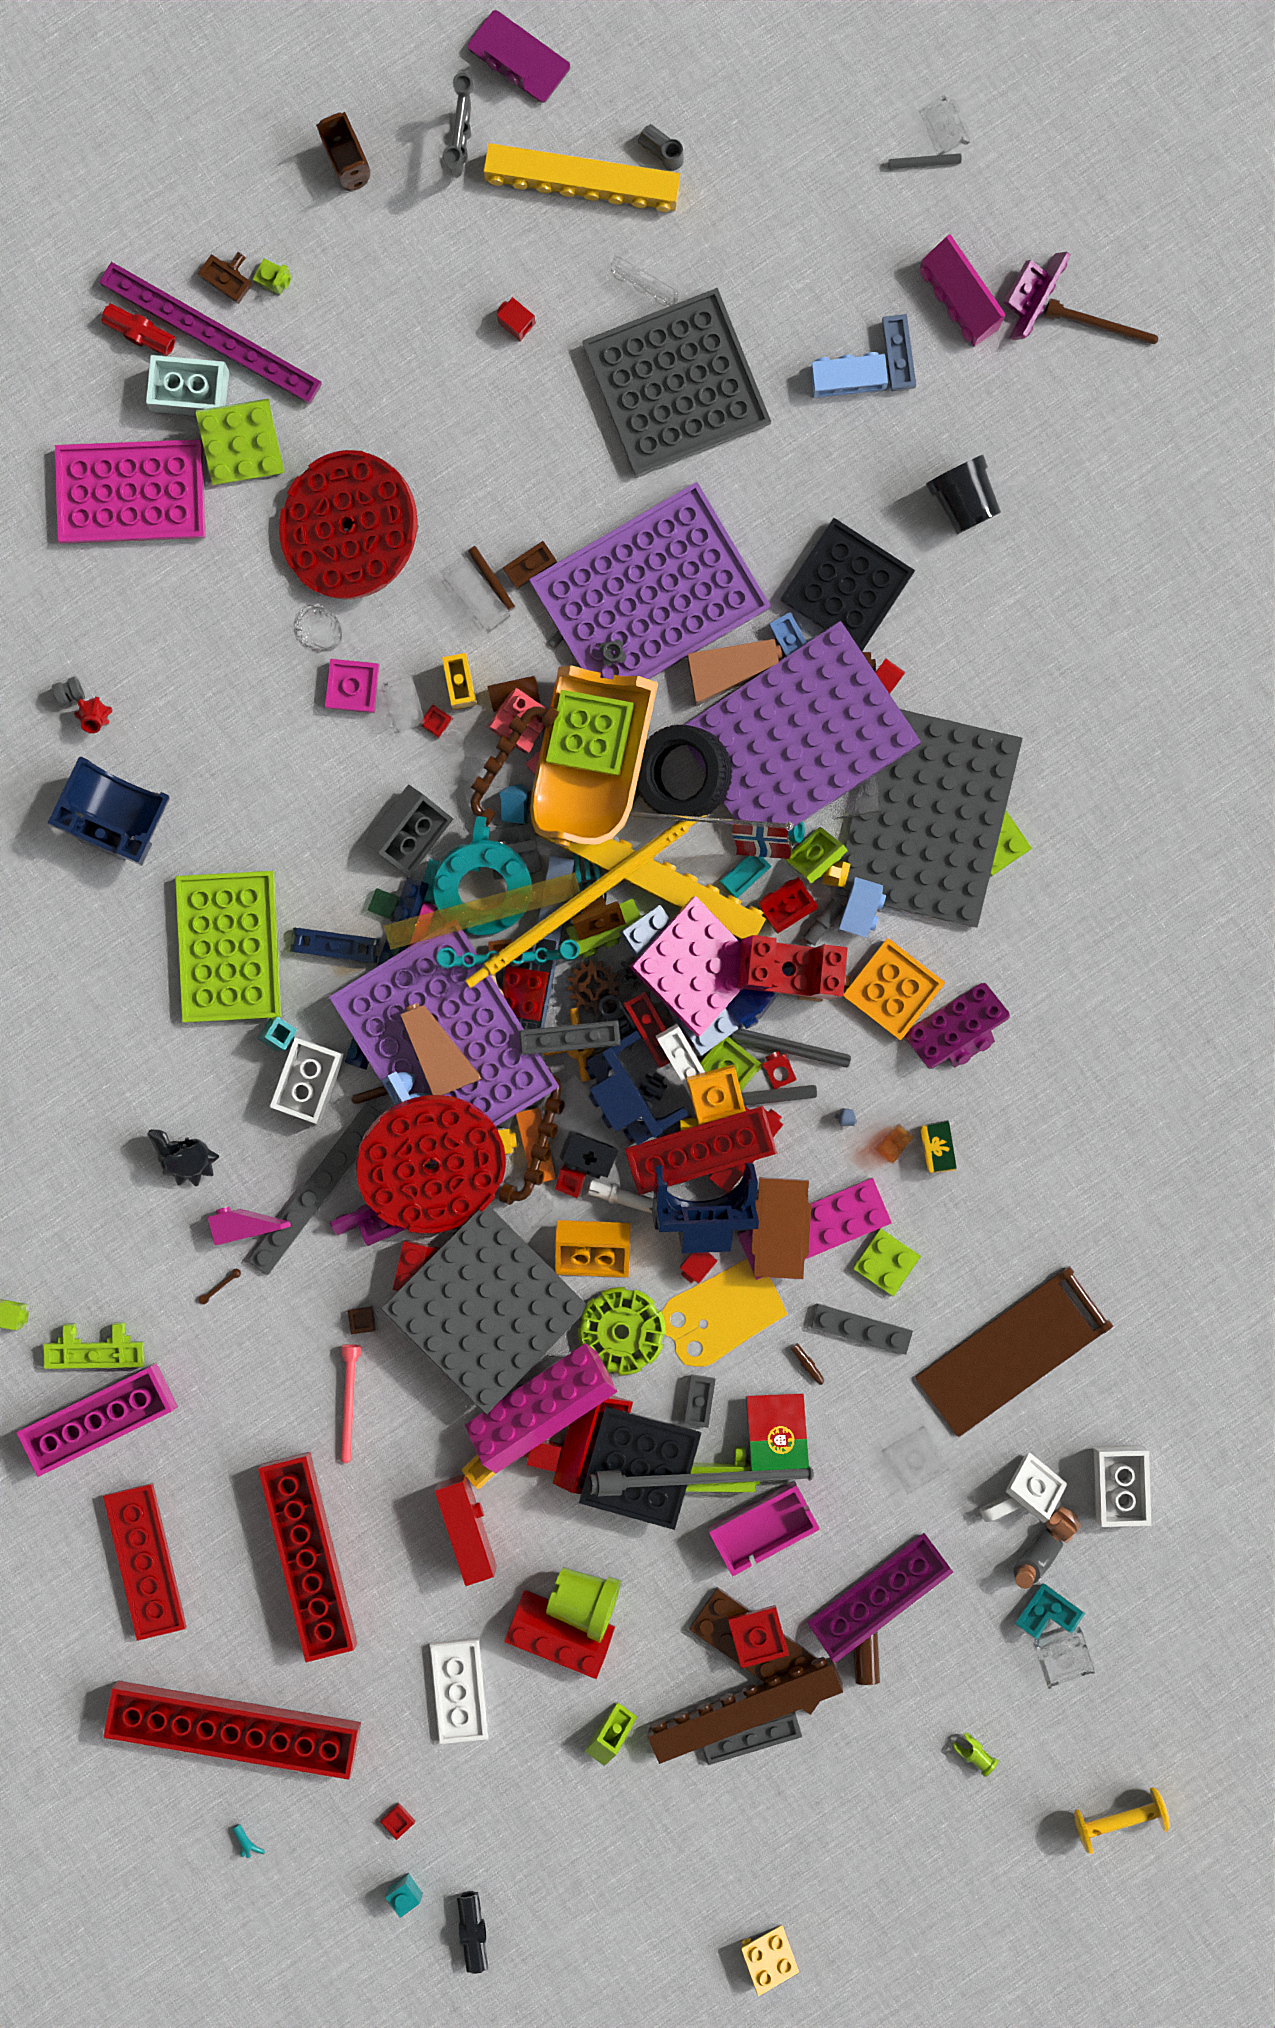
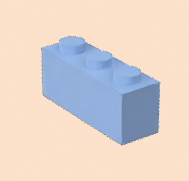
M869 352L862 357L843 355L840 359L830 360L829 357H822L812 362L810 368L813 398L886 390L888 384L885 354L878 355L877 352Z

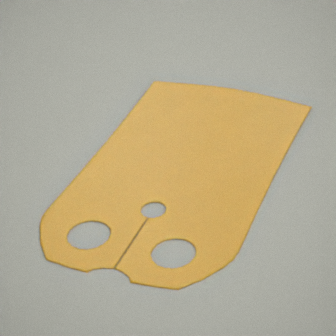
M747 1258L697 1286L674 1296L667 1302L662 1311L666 1325V1336L671 1337L675 1341V1352L685 1365L694 1367L713 1364L752 1336L788 1315L770 1277H762L756 1280ZM681 1312L685 1315L686 1322L682 1327L677 1328L671 1324L670 1317L673 1313ZM703 1319L708 1322V1326L705 1329L699 1327V1322ZM698 1341L702 1344L703 1351L699 1356L694 1357L688 1353L687 1346L690 1342Z

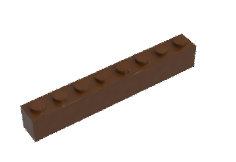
M820 1657L812 1661L809 1666L803 1668L802 1666L794 1667L786 1675L780 1677L779 1675L771 1676L763 1684L757 1686L756 1684L748 1685L740 1693L734 1695L733 1693L723 1695L717 1702L702 1703L696 1710L679 1712L673 1719L668 1721L659 1720L649 1728L648 1739L658 1763L661 1764L843 1693V1683L831 1658L825 1659V1657Z

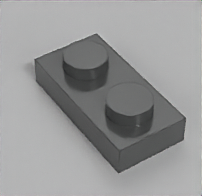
M691 1374L684 1424L709 1427L716 1378Z

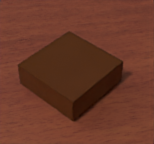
M373 1306L348 1309L351 1334L376 1331Z

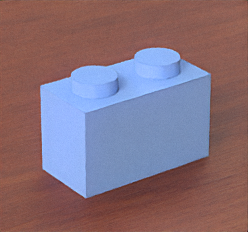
M857 877L854 878L840 920V930L866 938L870 930H875L878 922V917L875 916L877 908L882 909L886 895L882 894L883 885Z

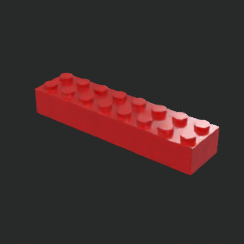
M311 1452L263 1463L258 1468L305 1662L354 1651L358 1643Z

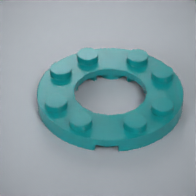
M479 840V842L459 845L442 859L435 872L433 893L436 906L448 923L456 919L463 932L474 935H490L508 929L524 915L531 900L532 883L528 867L518 853L502 843L491 840ZM477 867H489L498 871L504 877L507 884L504 900L498 906L485 910H476L467 906L459 895L458 886L461 878L468 871Z

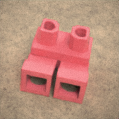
M515 688L504 700L486 728L501 738L503 736L508 738L513 731L509 728V725L516 715L521 718L523 713L531 707H545ZM535 716L531 719L526 730L515 745L517 749L523 753L531 751L535 740L544 728V725L541 724L543 718Z

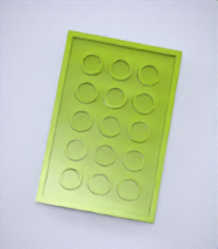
M257 871L175 876L182 1022L282 1017L275 872Z

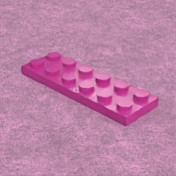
M873 1178L810 1203L809 1255L805 1259L892 1223ZM748 1229L737 1235L754 1273L755 1255L752 1254L753 1229Z

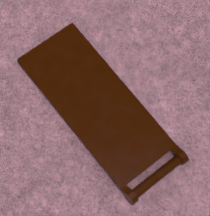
M1070 1266L1061 1270L1056 1276L916 1376L918 1383L958 1437L969 1431L1093 1340L1113 1328L1110 1320L1104 1318L1073 1275L1074 1271ZM1065 1280L1097 1323L1098 1327L1096 1329H1091L1060 1286V1282Z

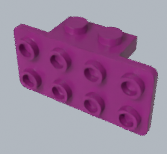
M498 10L491 12L468 43L470 52L483 60L492 70L498 71L505 76L511 84L519 86L541 103H545L570 70V63Z
M980 983L909 1029L905 1038L927 1068L932 1069L946 1059L956 1068L967 1063L971 1057L980 1051L987 1050L995 1042L991 1030L1010 1018V1014L986 983Z

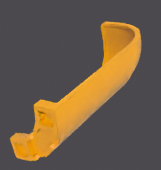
M572 665L558 668L550 707L552 706L557 710L562 689L634 703V709L619 777L547 763L546 758L554 723L550 728H545L530 804L532 825L538 835L555 840V845L569 847L570 843L597 845L612 839L625 826L633 805L658 686L657 682L640 676L613 675V679L600 678L601 673L585 670Z

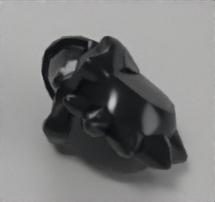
M158 1129L148 1131L147 1136L156 1150L158 1162H161L163 1175L174 1176L177 1185L183 1184L188 1179L197 1187L199 1186L201 1175H214L212 1164L219 1158V1155L211 1151L206 1143L199 1139L189 1140V1137L185 1138V1141L170 1142L166 1132Z

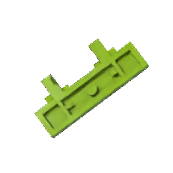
M115 1322L112 1324V1338H108L107 1342H82V1338H76V1323H66L63 1325V1336L58 1337V1342L44 1344V1369L145 1366L144 1341H131V1335H126L125 1322Z

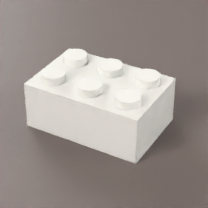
M295 1037L270 1108L315 1124L321 1123L345 1054Z
M1143 1446L1093 1447L1096 1522L1101 1527L1151 1526L1149 1450Z

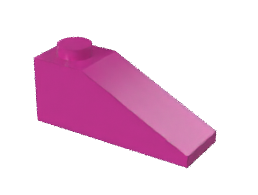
M230 1206L217 1209V1215L208 1217L215 1246L291 1226L290 1221L244 1209L231 1211Z

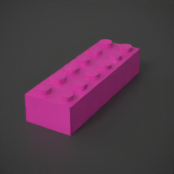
M585 1343L500 1400L487 1415L481 1413L466 1423L465 1428L482 1465L494 1473H498L618 1391L599 1354Z
M156 1363L16 1433L37 1477L172 1412L178 1406Z

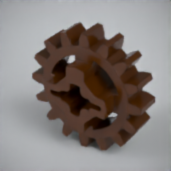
M590 960L589 966L586 967L585 964L580 963V971L577 969L572 970L576 976L574 978L568 977L573 986L567 987V990L574 992L569 998L570 1000H578L576 1003L577 1008L583 1004L585 1005V1012H588L589 1008L592 1007L594 1012L597 1013L599 995L604 990H610V994L619 996V992L615 991L614 987L620 986V983L613 981L618 975L617 973H609L611 970L610 965L604 969L602 967L603 961H599L598 965L595 966L593 960ZM588 971V978L583 983H578L582 974ZM597 971L604 973L609 981H602L598 978ZM592 975H594L596 984L601 985L600 988L596 989L595 998L591 989H587V985L591 984ZM578 992L588 994L591 1003L583 1000ZM605 1000L602 1004V1008L604 1010H607L606 1003L609 1002L610 1004H614V1000Z

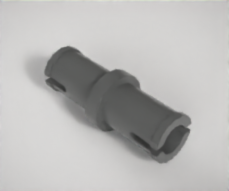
M832 898L822 913L816 915L815 922L802 937L815 946L825 931L832 928V922L845 907Z

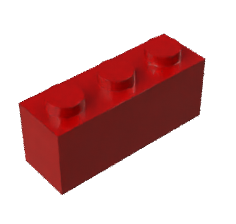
M643 992L625 1002L624 1006L660 1069L670 1063L656 1038V1035L665 1031L666 1028L646 992Z

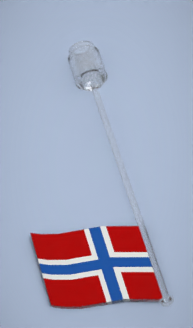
M630 812L628 816L733 824L732 836L737 847L735 855L790 859L792 853L788 837V831L793 829V823L790 821L787 823L640 812Z

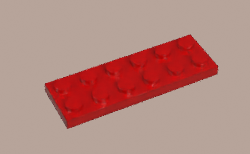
M763 1106L643 1142L638 1146L634 1145L625 1148L638 1195L654 1191L655 1168L663 1165V1182H667L668 1187L778 1154Z
M145 1484L105 1494L103 1498L137 1641L186 1629L187 1625L154 1484Z

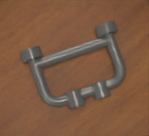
M466 73L457 74L453 79L454 91L458 95L451 146H448L443 152L444 163L451 169V174L454 178L461 176L463 165L468 160L466 143L471 137L469 122L471 114L470 94L473 91V81Z

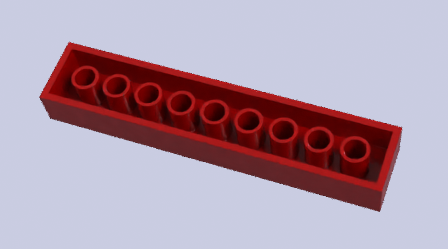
M118 1681L111 1691L103 1738L349 1780L354 1768L361 1722Z

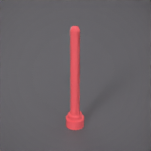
M353 1344L341 1345V1356H343V1361H346L341 1461L345 1464L351 1460L355 1362L361 1356V1346Z

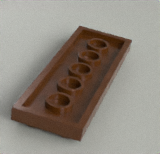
M717 1587L690 1625L689 1630L740 1665L728 1618L751 1612V1610ZM784 1634L789 1656L745 1667V1669L765 1683L769 1677L786 1675L794 1667L802 1666L803 1668L809 1666L818 1657ZM820 1702L802 1709L811 1715Z

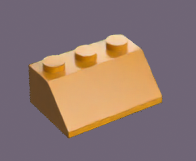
M557 1220L555 1273L557 1275L629 1278L631 1223Z

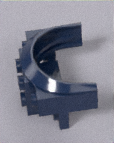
M635 1030L620 1039L621 1045L609 1046L587 1059L588 1066L585 1069L592 1080L596 1078V1083L590 1087L591 1093L588 1096L595 1108L600 1106L604 1112L601 1117L607 1128L613 1127L615 1132L626 1127L623 1132L630 1143L635 1141L638 1146L651 1137L655 1138L662 1134L664 1129L688 1116V1113L682 1107L664 1117L654 1119L649 1107L617 1057L618 1053L641 1038L638 1030ZM613 1069L614 1074L609 1076V1071Z
M746 1163L742 1179L732 1191L719 1198L706 1201L683 1200L667 1191V1182H663V1165L657 1166L655 1168L652 1207L655 1230H659V1232H678L682 1253L731 1252L733 1230L758 1229L759 1226L755 1206L758 1180L754 1164Z

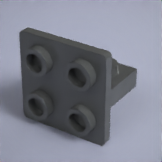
M532 823L490 831L489 840L502 843L518 853L526 863L529 874L542 870ZM492 869L495 880L504 879L498 871Z

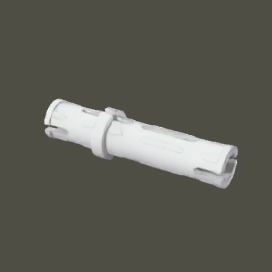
M594 1180L591 1181L588 1195L608 1200L610 1204L615 1202L652 1214L653 1198L620 1189L615 1184L610 1186Z

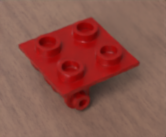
M506 966L502 992L517 1018L540 1021L548 972Z

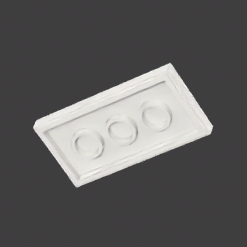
M479 1638L430 1643L439 1744L487 1740L489 1736Z

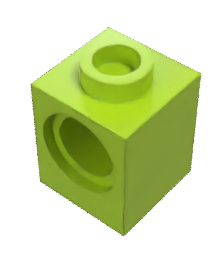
M0 1299V1328L11 1330L23 1328V1325L27 1324L29 1311L26 1310L27 1304Z

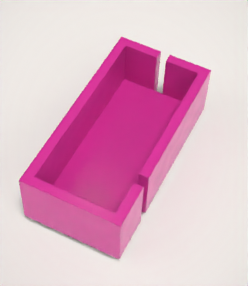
M794 1480L710 1525L708 1530L733 1577L752 1566L749 1556L753 1555L757 1564L815 1533L820 1528Z

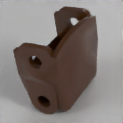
M338 112L322 119L316 124V127L341 186L351 191L364 187L370 179V168L346 113Z

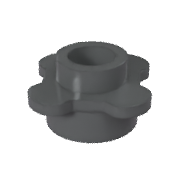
M616 639L608 643L603 642L600 645L605 666L626 661L621 640Z

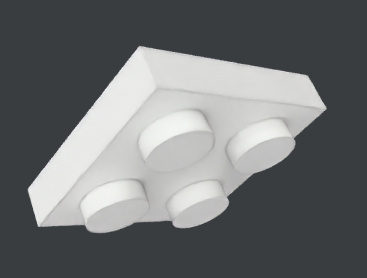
M1029 1452L1023 1457L1005 1492L1045 1523L1050 1519L1067 1483Z

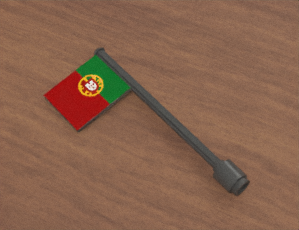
M804 1393L745 1396L750 1471L626 1477L621 1474L620 1470L596 1471L595 1474L589 1475L590 1494H596L597 1497L621 1496L622 1490H626L629 1487L808 1479L811 1481L814 1477V1471L809 1466Z

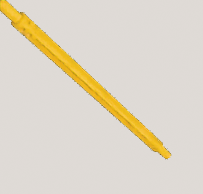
M706 815L677 821L483 964L484 967L465 980L468 987L471 989L488 975L493 976L689 832L688 829Z

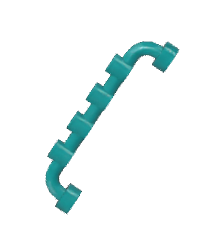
M566 940L560 945L558 950L538 948L536 951L522 953L519 956L520 961L513 960L509 964L516 967L522 962L530 961L537 965H542L547 960L563 959L565 961H572L579 955L580 948L575 941ZM442 948L436 955V963L442 969L461 966V968L469 970L474 965H483L489 960V956H495L498 952L490 951L486 955H474L467 952L463 956H457L453 949ZM537 953H542L544 960L539 959ZM464 958H469L471 964H466Z

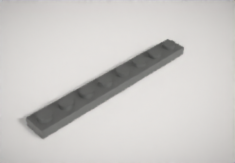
M368 1103L363 1106L279 1218L290 1221L291 1226L269 1232L249 1258L251 1263L267 1275L271 1273L354 1162L360 1146L359 1142L362 1141L371 1124L382 1113Z

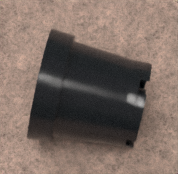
M984 455L973 458L926 483L931 495H936L957 534L1001 513L986 472L988 466Z

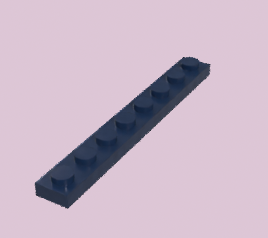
M407 877L377 967L408 948L429 884ZM353 1037L347 1051L345 1063L367 1070L369 1061Z

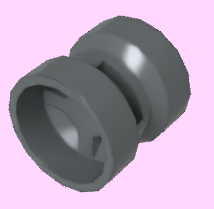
M76 676L68 678V681L65 683L58 682L52 684L55 698L60 707H65L74 700L85 699L84 691Z

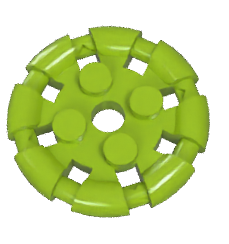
M625 1287L606 1289L597 1298H592L584 1308L583 1314L580 1317V1327L577 1328L579 1345L582 1346L586 1343L595 1350L593 1345L600 1342L604 1349L597 1353L608 1373H619L618 1376L638 1373L647 1364L651 1365L662 1351L664 1346L662 1344L663 1335H666L664 1316L661 1310L658 1311L655 1307V1301L640 1290L635 1289L632 1291L625 1289ZM623 1299L632 1300L631 1308L622 1306ZM608 1302L612 1309L603 1313L600 1307ZM644 1310L650 1315V1318L646 1321L640 1315ZM591 1321L599 1322L597 1331L590 1330ZM618 1325L628 1327L629 1334L625 1338H618L615 1335L614 1330ZM646 1332L654 1333L652 1341H645ZM639 1349L643 1356L635 1360L632 1353ZM612 1355L622 1357L621 1363L611 1362Z

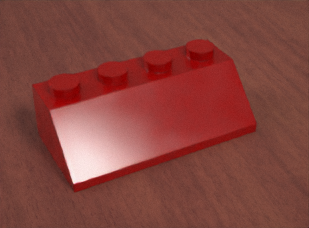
M612 1395L569 1424L552 1484L571 1493L581 1494L605 1406L631 1412L633 1401Z
M524 1589L504 1642L597 1679L615 1626L608 1624L605 1634L599 1643L588 1638L587 1633L547 1615L546 1610L549 1599Z

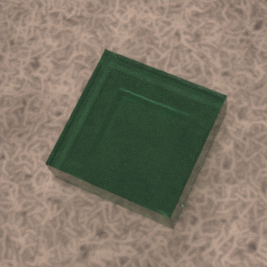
M376 888L368 911L391 920L400 897Z

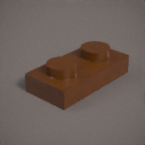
M542 541L504 566L503 570L515 588L519 589L528 583L529 579L556 564L557 560L545 542Z

